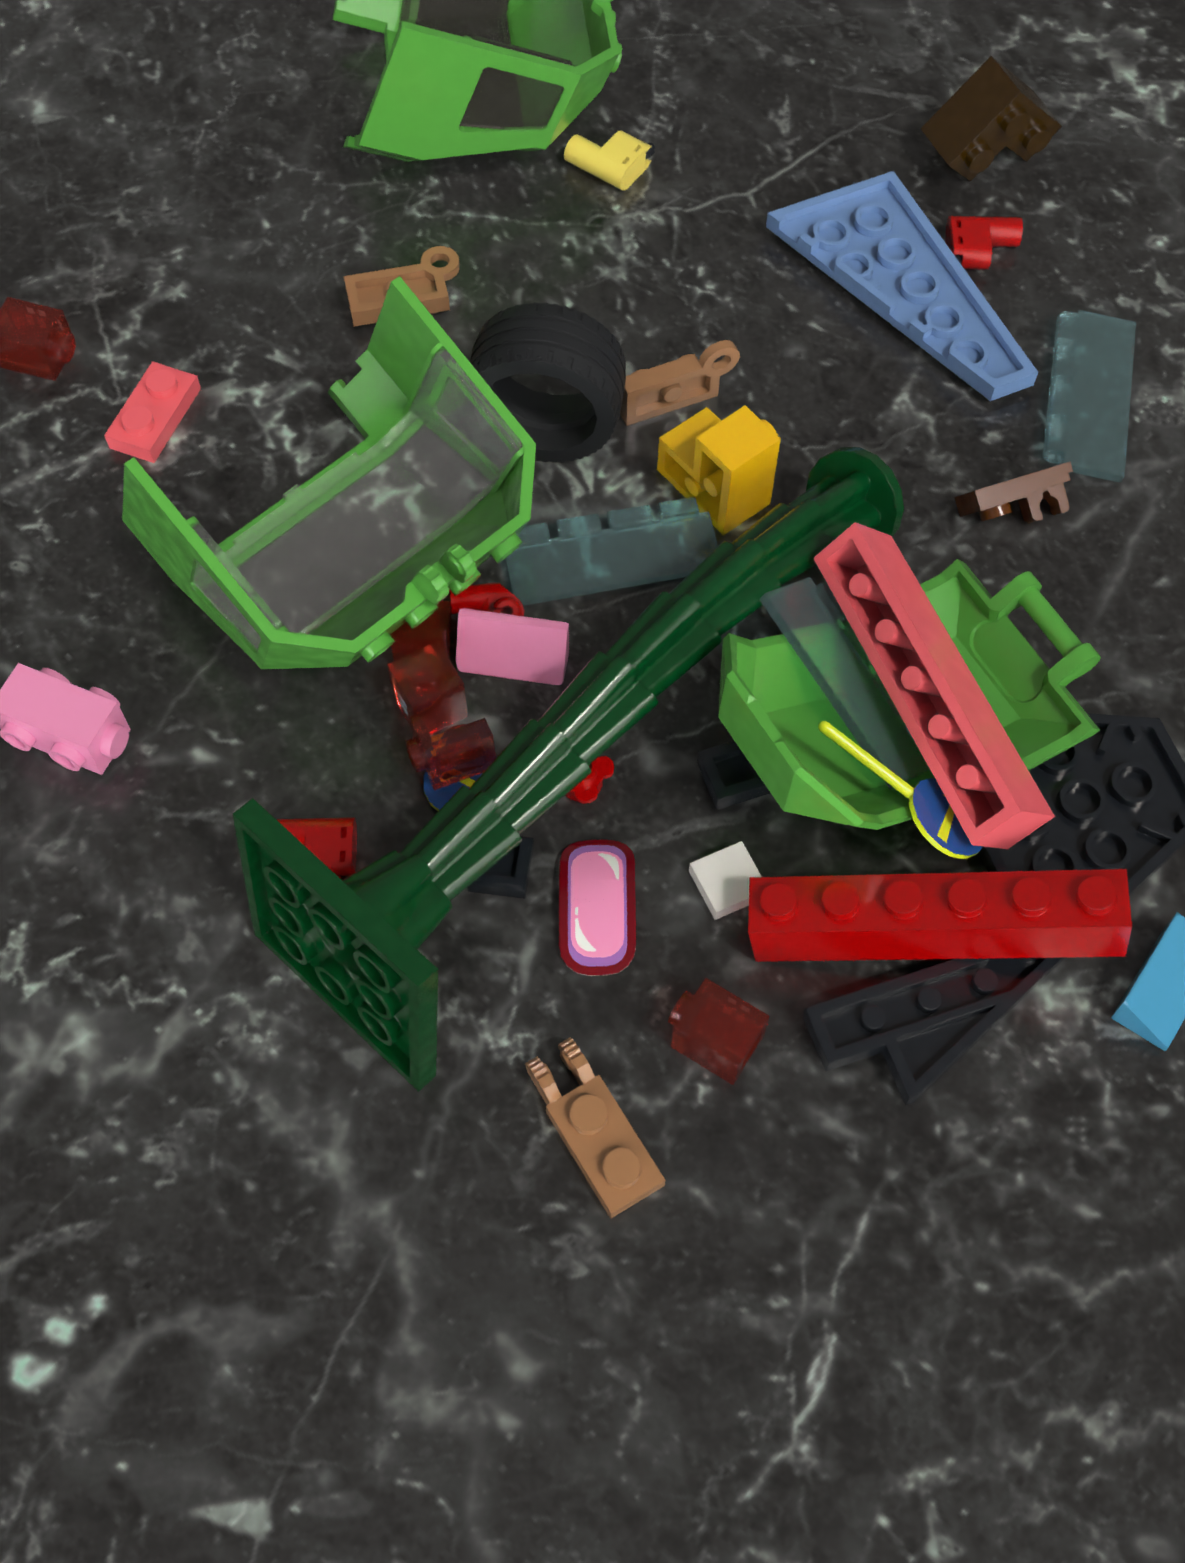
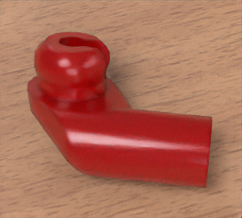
M500 583L470 585L457 596L449 590L452 614H458L459 609L466 608L524 616L522 602Z

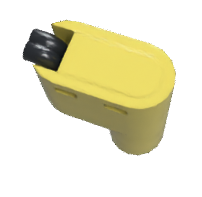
M623 131L616 132L602 147L576 134L571 137L566 145L564 159L624 191L647 169L651 162L648 158L655 153V146L653 143L647 144Z

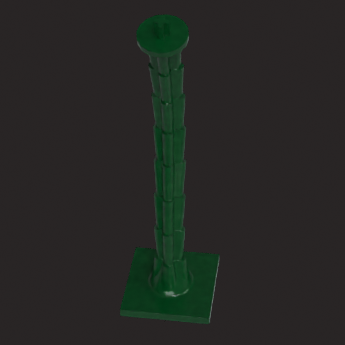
M841 447L821 457L809 472L806 492L788 505L783 503L776 505L732 543L728 541L722 542L670 593L661 592L605 654L600 651L597 652L538 721L530 719L469 789L461 786L400 853L393 850L341 880L253 798L232 815L254 935L419 1092L436 1076L438 968L421 954L418 949L452 909L450 901L522 842L520 834L591 773L588 765L658 705L656 698L720 645L722 642L721 635L781 592V585L816 565L813 558L854 522L891 536L896 533L900 527L904 512L902 489L892 469L878 455L860 447Z

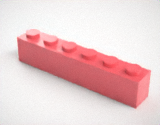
M854 522L813 559L971 844L1008 850L1053 819L1055 815L893 537Z

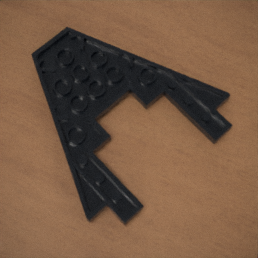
M1087 713L1100 729L1099 732L1029 770L1055 817L1008 850L982 847L979 855L988 872L1127 869L1130 897L1185 845V762L1160 718ZM735 741L698 751L697 764L717 810L770 794V791ZM1065 958L952 959L807 1007L804 1010L803 1018L825 1071L883 1053L904 1104L908 1105L914 1103Z

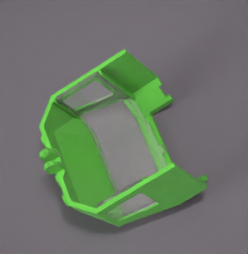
M400 276L391 281L368 348L356 360L362 370L347 385L342 379L336 380L328 391L331 398L365 440L301 486L297 484L285 492L282 496L283 499L220 544L213 540L195 516L185 520L134 457L124 463L122 521L170 579L260 669L348 667L361 656L369 663L395 642L390 636L392 632L406 622L412 629L420 625L439 608L437 604L446 598L449 590L457 596L481 576L477 567L492 557L498 564L523 543L518 535L531 519L536 443Z

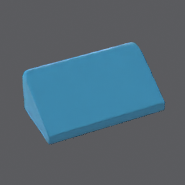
M1178 912L1175 913L1164 927L1111 1016V1019L1163 1051L1168 1049L1185 1019V917Z

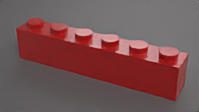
M1127 869L749 877L748 934L756 962L1126 957L1132 930Z

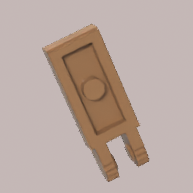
M570 1037L559 1043L558 1046L562 1061L567 1069L571 1070L580 1085L579 1087L561 1096L553 1080L552 1073L540 1058H533L526 1062L525 1066L531 1080L547 1105L546 1114L608 1216L613 1218L664 1187L666 1180L600 1075L595 1077L589 1062L580 1051L576 1042Z

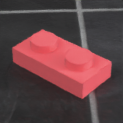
M152 361L104 435L109 449L155 463L201 390L197 375Z

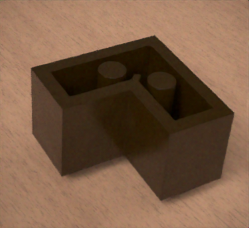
M991 55L928 120L921 130L948 166L971 181L978 173L990 166L994 157L1005 146L1027 162L1035 153H1038L1048 145L1051 137L1062 125L1030 87Z

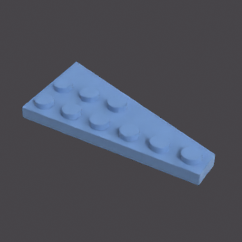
M894 171L767 213L766 227L989 401L1034 385L1038 371Z

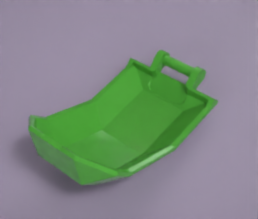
M957 559L941 574L920 584L1028 771L1100 731L1065 686L1090 671L1100 661L1101 656L1090 643L1082 644L1040 593L1042 585L1031 572L1027 571L1018 575L992 597L966 563ZM1022 606L1063 656L1052 668L1046 665L1007 615L1013 610ZM848 621L754 640L731 633L723 638L718 718L784 812L874 830L913 819L908 798L818 729V724L821 721L829 722L913 788L922 780L935 779Z

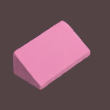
M466 608L459 609L456 666L458 671L550 685H562L569 657V623Z

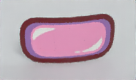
M577 841L568 845L560 857L559 948L561 958L565 964L578 974L588 976L616 974L628 967L635 955V858L633 851L626 844L619 841Z

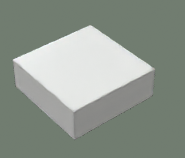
M742 841L690 863L689 873L714 920L749 906V877H762Z

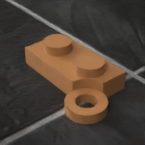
M435 246L423 253L421 264L344 276L353 325L360 326L377 323L390 283L399 276L430 314L449 311V296L445 281L451 280L459 272V257L457 253L449 247ZM438 260L448 262V265L442 268L434 267L432 264Z
M728 340L718 341L705 349L700 359L695 354H687L677 360L649 369L637 370L631 375L626 376L620 411L626 426L718 396L720 376L728 373L739 361L740 353L736 345ZM725 355L720 361L714 362L718 357Z

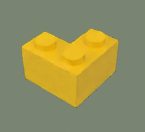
M746 405L723 420H720L706 407L659 437L657 470L724 536L770 505L781 438L768 421L759 419Z

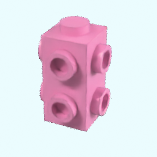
M20 663L16 665L0 689V736L7 743L20 750L30 751L34 747L48 753L56 763L69 770L79 771L83 767L102 775L111 760L118 758L127 745L131 729L120 709V702L103 689L91 687L88 691L71 684L66 677L55 670L42 668L38 671Z

